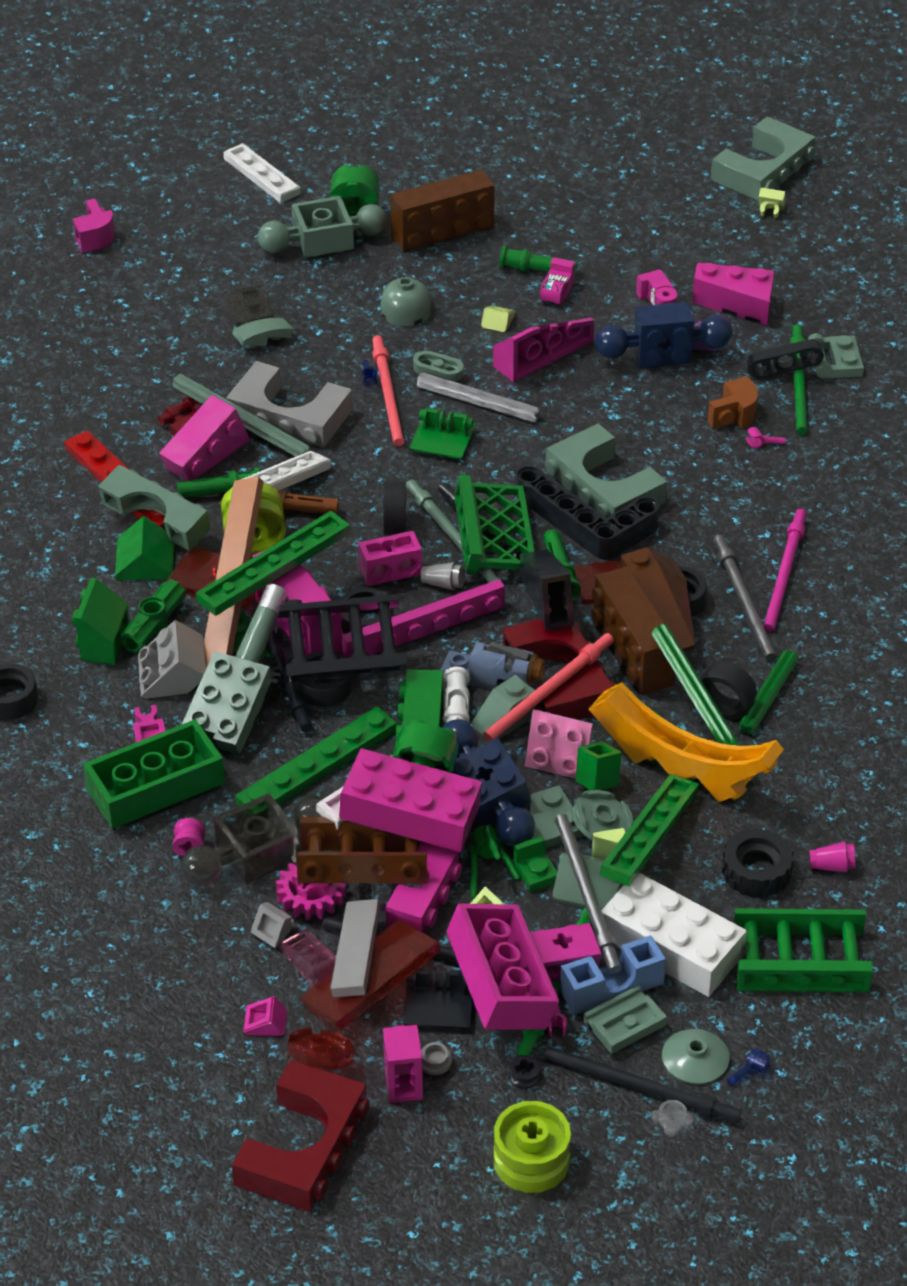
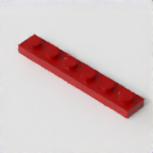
M88 430L64 441L65 449L99 482H102L118 465L129 469ZM147 509L132 512L139 519L145 516L165 529L163 522L165 516L161 513Z

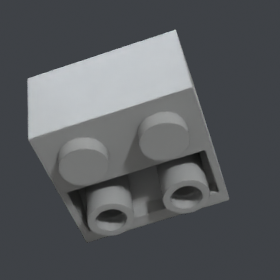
M174 620L167 628L162 629L149 645L144 646L140 650L138 664L141 697L147 699L188 694L201 682L206 670L202 634Z

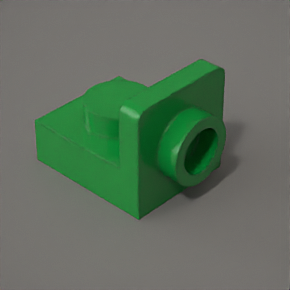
M542 836L526 840L514 846V866L530 893L555 885L557 870L545 853L546 842Z

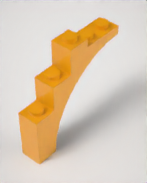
M623 682L605 690L589 708V711L635 764L645 759L648 761L656 759L669 775L673 774L685 779L689 778L690 781L698 778L718 803L729 798L736 800L742 796L747 790L745 785L760 772L767 774L773 770L778 764L776 759L784 750L777 740L761 745L736 746L721 744L695 736L657 715L641 702Z

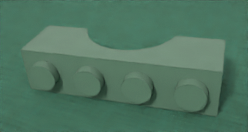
M118 465L98 485L102 504L123 516L137 510L146 509L154 510L164 515L163 522L167 539L188 551L211 529L208 512L203 506L191 503L177 492L172 493L163 488L158 482L150 481L140 476L133 469L129 470Z

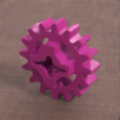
M292 863L288 864V872H279L280 880H276L278 903H283V910L285 912L293 909V917L297 918L302 913L305 914L306 920H310L312 914H316L319 919H322L324 911L333 914L335 913L334 905L342 906V897L346 896L345 883H297V866Z

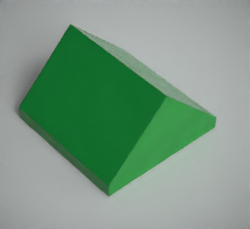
M143 516L122 533L117 540L115 580L173 579L175 543L167 539L166 530Z

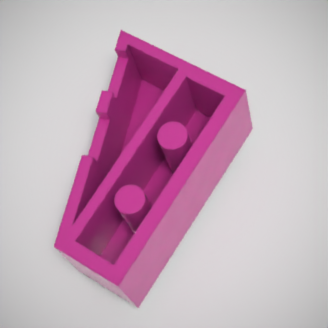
M697 263L692 303L719 312H723L726 309L737 313V317L745 319L748 316L760 320L759 324L767 327L774 271L762 268L753 269L739 266L715 265L712 263Z
M211 395L159 452V455L168 470L186 481H193L250 441V437L236 408Z

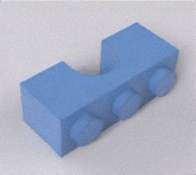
M650 935L621 945V954L618 959L622 969L616 974H610L607 967L598 968L592 956L562 965L560 992L573 1015L591 1010L637 985L642 987V992L663 985L666 958L653 937Z

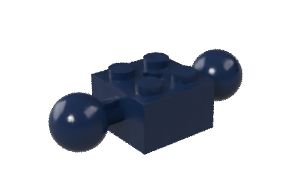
M688 302L635 307L634 332L626 333L618 325H606L596 334L595 346L602 356L611 359L620 357L626 352L628 347H633L639 368L691 363L693 341H702L710 348H721L731 340L733 329L730 321L721 315H710L702 321L700 326H694V319Z
M454 719L447 722L442 728L454 730L457 734L456 741L459 745L453 774L482 781L480 805L473 821L474 828L477 829L496 821V834L500 841L509 847H514L526 840H532L536 830L535 820L530 812L521 808L531 803L527 782L499 739L496 738L476 749L478 733L470 722L463 719Z

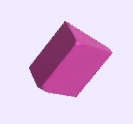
M275 996L247 1005L244 1033L246 1035L258 1036L285 1035L286 1007Z

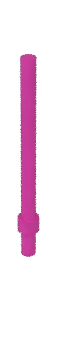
M804 509L796 510L794 520L789 524L787 530L788 541L764 622V628L769 633L775 630L799 541L804 537V522L807 515Z

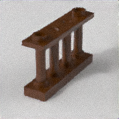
M301 816V850L309 851L297 852V883L427 884V852H418V847L422 841L347 820L342 822L339 828L336 829L335 823L323 816ZM321 850H341V852H321ZM354 850H359V851H373V852H353V851H354ZM386 851H405V852H386Z

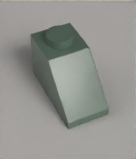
M516 675L495 687L471 722L478 736L488 743L483 736V732L535 690ZM535 707L497 738L501 739L532 719L533 709L535 710Z

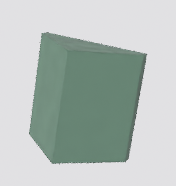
M567 852L561 853L552 902L584 909L586 906ZM581 854L600 909L602 910L624 884H617L610 879L599 876L601 865L605 859Z

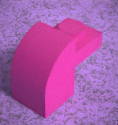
M96 199L86 200L87 216L73 218L75 239L82 253L106 247L115 237L112 210L105 211L103 207L100 208Z

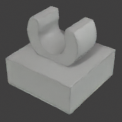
M265 902L259 905L251 933L276 948L283 945L286 934L291 931L294 919L269 902Z

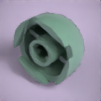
M402 277L389 282L384 288L380 312L386 316V321L397 326H413L414 321L422 319V322H424L431 315V294L421 281L411 277Z

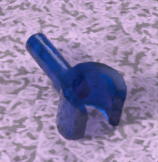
M364 359L362 362L364 367L362 370V384L366 385V379H373L375 384H377V370L370 367L369 360Z
M753 1049L749 1053L746 1063L726 1079L727 1083L732 1086L747 1073L749 1074L752 1069L764 1074L771 1065L770 1061H768L770 1055L759 1049Z

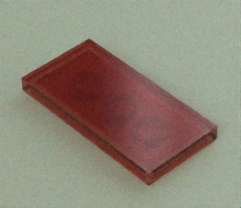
M397 920L375 938L366 995L333 997L330 989L333 977L332 972L301 996L300 1000L305 1008L339 1030H342L436 955L441 948L433 938L405 922Z

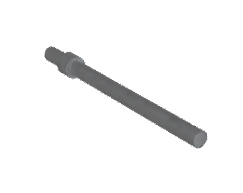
M716 535L713 538V542L718 551L717 558L720 565L728 573L765 660L768 662L773 661L777 655L738 570L734 551L728 547L723 535Z
M560 814L555 818L594 928L601 955L604 956L609 973L616 974L622 969L615 951L617 943L614 935L608 931L566 814Z

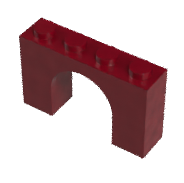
M540 619L503 628L502 645L534 652V663L556 660L569 664L579 655V651L591 643L583 637L582 628L578 621H574L573 626L545 630ZM596 660L591 665L586 664L575 675L535 706V710L576 720L594 716L589 711L592 704L605 690L615 686V684L606 677L601 660Z
M290 1059L276 1084L278 1106L318 1120L325 1127L326 1132L314 1145L297 1151L281 1150L246 1138L232 1163L233 1185L311 1212L316 1201H321L325 1196L328 1187L327 1180L331 1172L336 1173L342 1161V1151L345 1146L352 1144L356 1134V1125L359 1119H365L370 1107V1100L366 1096V1084Z

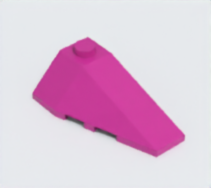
M585 318L528 328L493 346V367L512 382H515L594 341L595 320L593 318Z

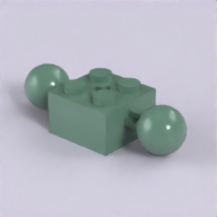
M341 196L292 204L293 226L286 227L279 221H268L259 229L258 242L269 253H279L288 246L290 241L298 240L305 257H316L334 252L339 253L354 249V230H359L366 236L381 234L387 226V215L380 206L368 204L361 207L356 216H349Z

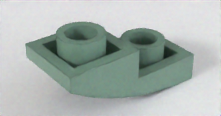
M265 318L248 322L233 329L232 335L242 346L255 348L256 346H266L268 338L273 340L292 338L294 328L283 318Z

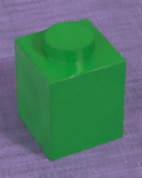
M603 741L578 747L575 781L586 787L588 791L596 789L606 791V789L619 786L622 752Z

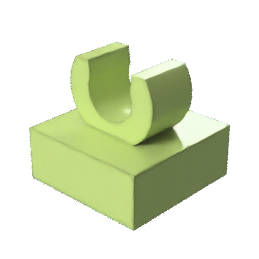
M760 188L759 206L761 216H764L765 210L770 208L774 209L773 215L774 218H777L779 210L784 211L785 191Z

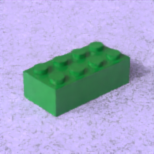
M196 719L83 763L86 789L112 829L225 784L223 758Z

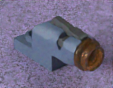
M476 642L471 655L449 650L441 670H443L444 674L445 670L452 667L465 668L470 674L468 685L493 690L500 685L502 680H508L514 675L529 684H533V682L540 683L545 670V659L539 658V655L534 654V652L521 650L516 647L512 648L495 642L490 644Z

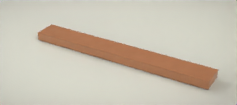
M260 477L234 481L216 580L250 560L264 484ZM242 600L217 616L209 612L204 638L206 668L214 651L232 656Z

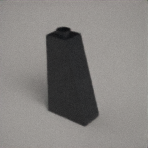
M548 549L520 554L522 581L544 629L551 630L573 626L574 615L570 572Z

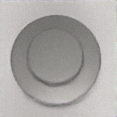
M432 1042L425 1045L421 1050L423 1072L430 1075H440L451 1067L452 1055L445 1045Z

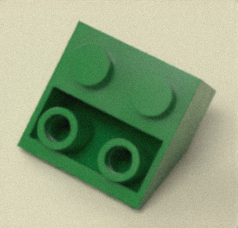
M91 578L87 589L82 590L80 607L75 609L73 613L72 624L73 627H77L75 646L80 650L81 661L115 665L122 648V644L119 642V635L130 623L128 603L97 578Z

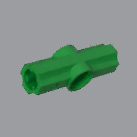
M169 579L168 582H164L152 597H147L140 601L139 613L119 635L120 644L131 653L136 654L154 635H158L162 629L167 628V619L186 598V589L178 581Z

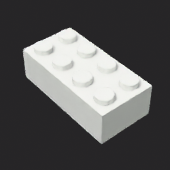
M641 873L637 875L630 886L624 885L601 910L608 931L614 935L617 947L621 949V945L651 935L666 958L665 973L708 997L735 967L738 960L744 956L747 930Z

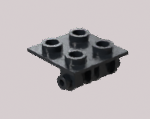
M414 966L413 970L406 971L407 987L404 1026L417 1025L418 1027L470 1029L472 996L461 970H450V973H447V968H443V973H437V967H433V973H430V969Z

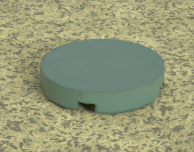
M597 789L585 791L577 798L572 808V820L576 827L592 840L593 833L624 828L626 833L634 822L633 814L624 801H617L614 799L615 795L607 791Z

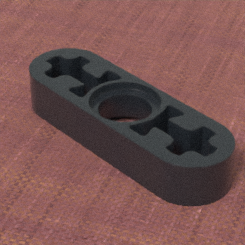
M809 339L755 352L747 359L748 373L753 378L762 379L816 366L824 359L823 345L818 340ZM784 355L792 357V360L787 363H782L778 359Z

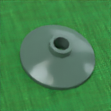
M687 1029L675 1033L665 1042L662 1050V1063L666 1071L677 1081L688 1085L702 1086L711 1084L719 1080L726 1073L729 1066L730 1055L726 1044L715 1034L701 1029Z

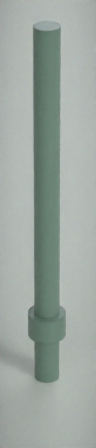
M414 479L409 480L406 483V488L415 497V503L422 510H426L463 553L460 532L437 507L432 495L427 490H423ZM479 568L478 570L488 583L500 579L491 568Z

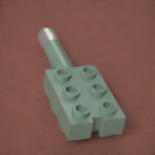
M269 584L266 586L236 656L213 652L182 722L184 724L196 719L209 739L214 740L217 749L240 755L273 679L270 666L260 664L259 661L277 621L279 605H284L288 595L287 591L279 585Z

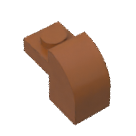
M748 376L724 382L723 398L709 402L708 424L712 429L736 422L742 429L753 423L757 412L758 389Z

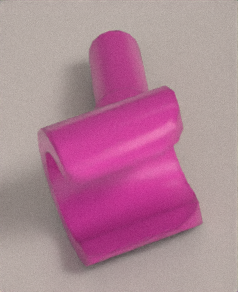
M757 427L749 428L747 431L751 438H745L753 449H758L763 444H785L786 438L762 435Z
M559 1003L547 1026L546 1033L550 1038H552L553 1027H560L563 1030V1037L566 1035L567 1019L560 1013Z

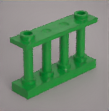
M735 908L733 923L747 930L745 942L746 959L738 960L737 991L870 992L873 974L872 961H859L856 936H863L866 910ZM758 935H777L779 960H760ZM791 935H810L812 960H793ZM823 935L843 936L845 960H826Z

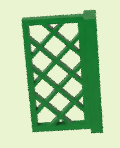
M459 475L454 497L466 574L477 575L479 568L521 570L520 560L513 555L517 552L521 554L535 552L523 486L471 483L470 475ZM476 493H485L490 498L484 501ZM517 495V500L512 503L503 496ZM494 502H498L505 509L500 512L491 505ZM484 510L492 515L493 518L486 520L479 513ZM512 512L521 519L515 522L506 515ZM500 521L509 528L502 531L494 524ZM488 530L497 537L491 541L482 533ZM516 532L524 539L518 542L509 535ZM501 541H504L512 548L508 551H505L497 544H499ZM491 550L500 557L498 559L486 558L485 553Z

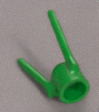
M489 825L478 827L472 834L474 844L469 846L471 854V899L477 896L479 855L485 859L495 857L496 860L502 858L514 879H520V875L507 854L504 844L499 841L495 828Z

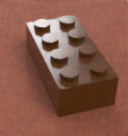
M481 169L390 194L391 236L403 251L494 227L495 185Z
M629 567L596 575L595 588L592 589L594 609L591 610L592 621L596 627H600L603 635L609 633L614 638L611 647L615 652L618 664L623 665L626 669L630 683L636 685L641 695L674 686L675 672L652 636L653 629L665 623Z

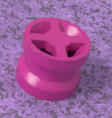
M184 818L176 822L174 826L175 837L172 844L174 852L185 858H193L202 854L204 850L203 838L206 831L205 825L193 818Z

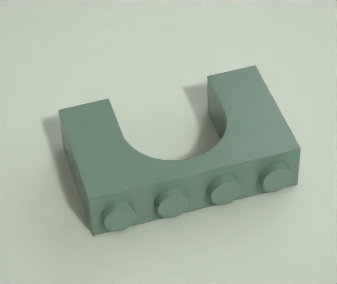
M767 116L753 128L752 147L775 158L770 160H753L725 149L712 159L711 180L759 201L760 188L775 189L804 164L814 158L816 153V137Z
M599 423L546 448L545 469L547 472L560 481L567 490L571 491L605 518L642 497L654 498L659 502V505L666 503L667 481L651 467L617 481L601 480L588 473L590 470L614 459L615 437Z

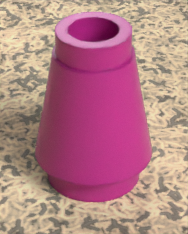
M846 841L817 848L816 850H810L811 869L849 873V869H856L854 843L846 844Z

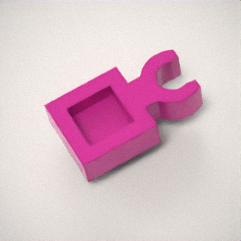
M155 704L151 705V713L146 715L140 713L139 707H135L136 723H133L136 742L166 731L163 719H158V710Z

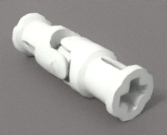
M452 667L445 670L443 674V681L446 683V688L443 691V726L454 719H463L469 722L470 692L467 689V685L470 682V674L465 668Z

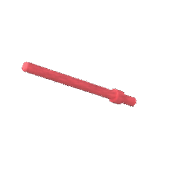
M377 335L372 339L374 346L372 354L374 363L377 364L393 444L399 447L404 444V438L388 367L389 354L388 350L384 347L383 338Z
M606 633L595 643H589L582 648L574 660L483 732L484 738L488 742L496 739L586 664L591 665L599 659L600 653L614 642L612 635Z

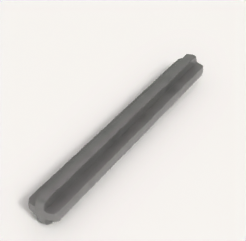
M424 372L420 373L417 378V386L431 392L532 423H536L540 418V408Z

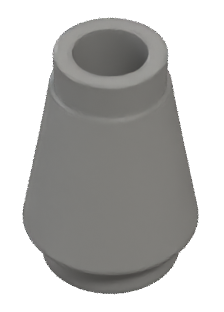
M457 562L423 566L421 569V582L455 591L456 588H462L464 585L465 569L463 565H458Z

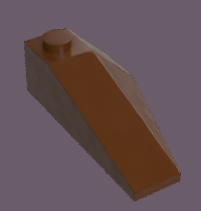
M649 547L621 555V568L629 567L661 619L669 627L683 652L695 649L687 581L675 560Z

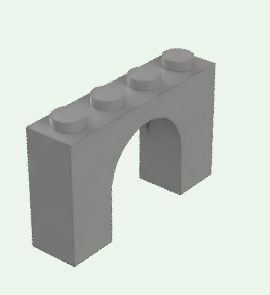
M256 361L226 397L227 400L294 438L322 448L326 446L353 410L352 389L327 382L316 398L306 405L287 408L271 403L272 399L281 389L280 368Z

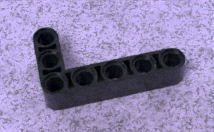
M524 466L517 470L516 485L523 486L527 507L598 559H612L655 533L658 529L660 505L654 498H639L605 518L540 469L534 466Z

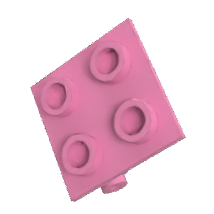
M533 709L525 767L575 779L578 747L590 744L593 723Z

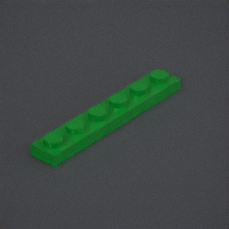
M329 511L196 592V601L213 615L217 616L349 535L350 524L332 511Z
M375 707L236 794V804L253 820H258L357 757L361 748L368 750L395 733L397 722L379 707Z
M670 774L602 863L599 876L610 879L617 884L630 886L697 795L699 783Z

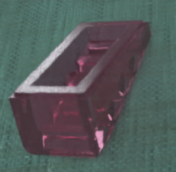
M307 929L279 944L280 950L316 992H321L331 986L336 956ZM308 944L307 947H305V948L301 949L300 951L296 952V950H298V949H300V948H302V947H304L305 945Z

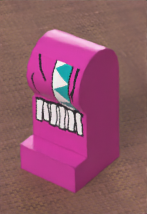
M553 257L549 273L541 286V301H550L562 305L575 281L574 261Z
M661 269L637 275L636 294L640 299L647 298L652 305L676 303L677 291Z

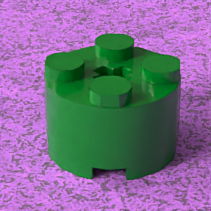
M346 164L336 170L332 176L329 198L341 196L349 216H356L359 209L365 205H378L380 185L379 177L374 170L362 164L361 167H349V164Z
M421 719L410 720L408 726L404 727L398 734L392 757L453 773L459 748L456 741L457 734L450 728H441L434 724H428Z

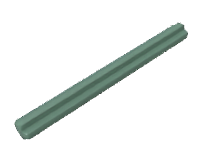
M178 374L174 378L172 386L201 404H204L213 395L236 408L245 429L296 457L310 451V447L307 444L187 376Z

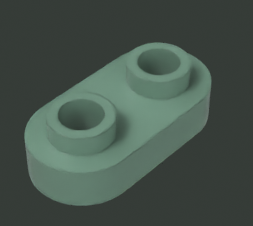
M420 351L413 357V369L418 374L424 372L454 382L462 379L464 375L463 362L457 358L432 351Z

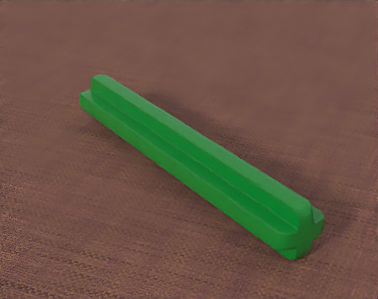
M790 650L782 652L758 691L755 701L739 722L741 733H746L748 736L754 734L796 665L798 657L796 652H791Z

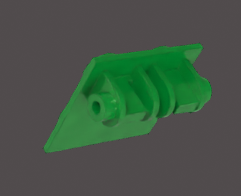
M426 407L425 410L420 409L419 420L421 422L409 450L462 460L476 427L474 418H470L468 414L464 415L451 411L446 418L445 410H442L439 416V410L430 409L429 407Z

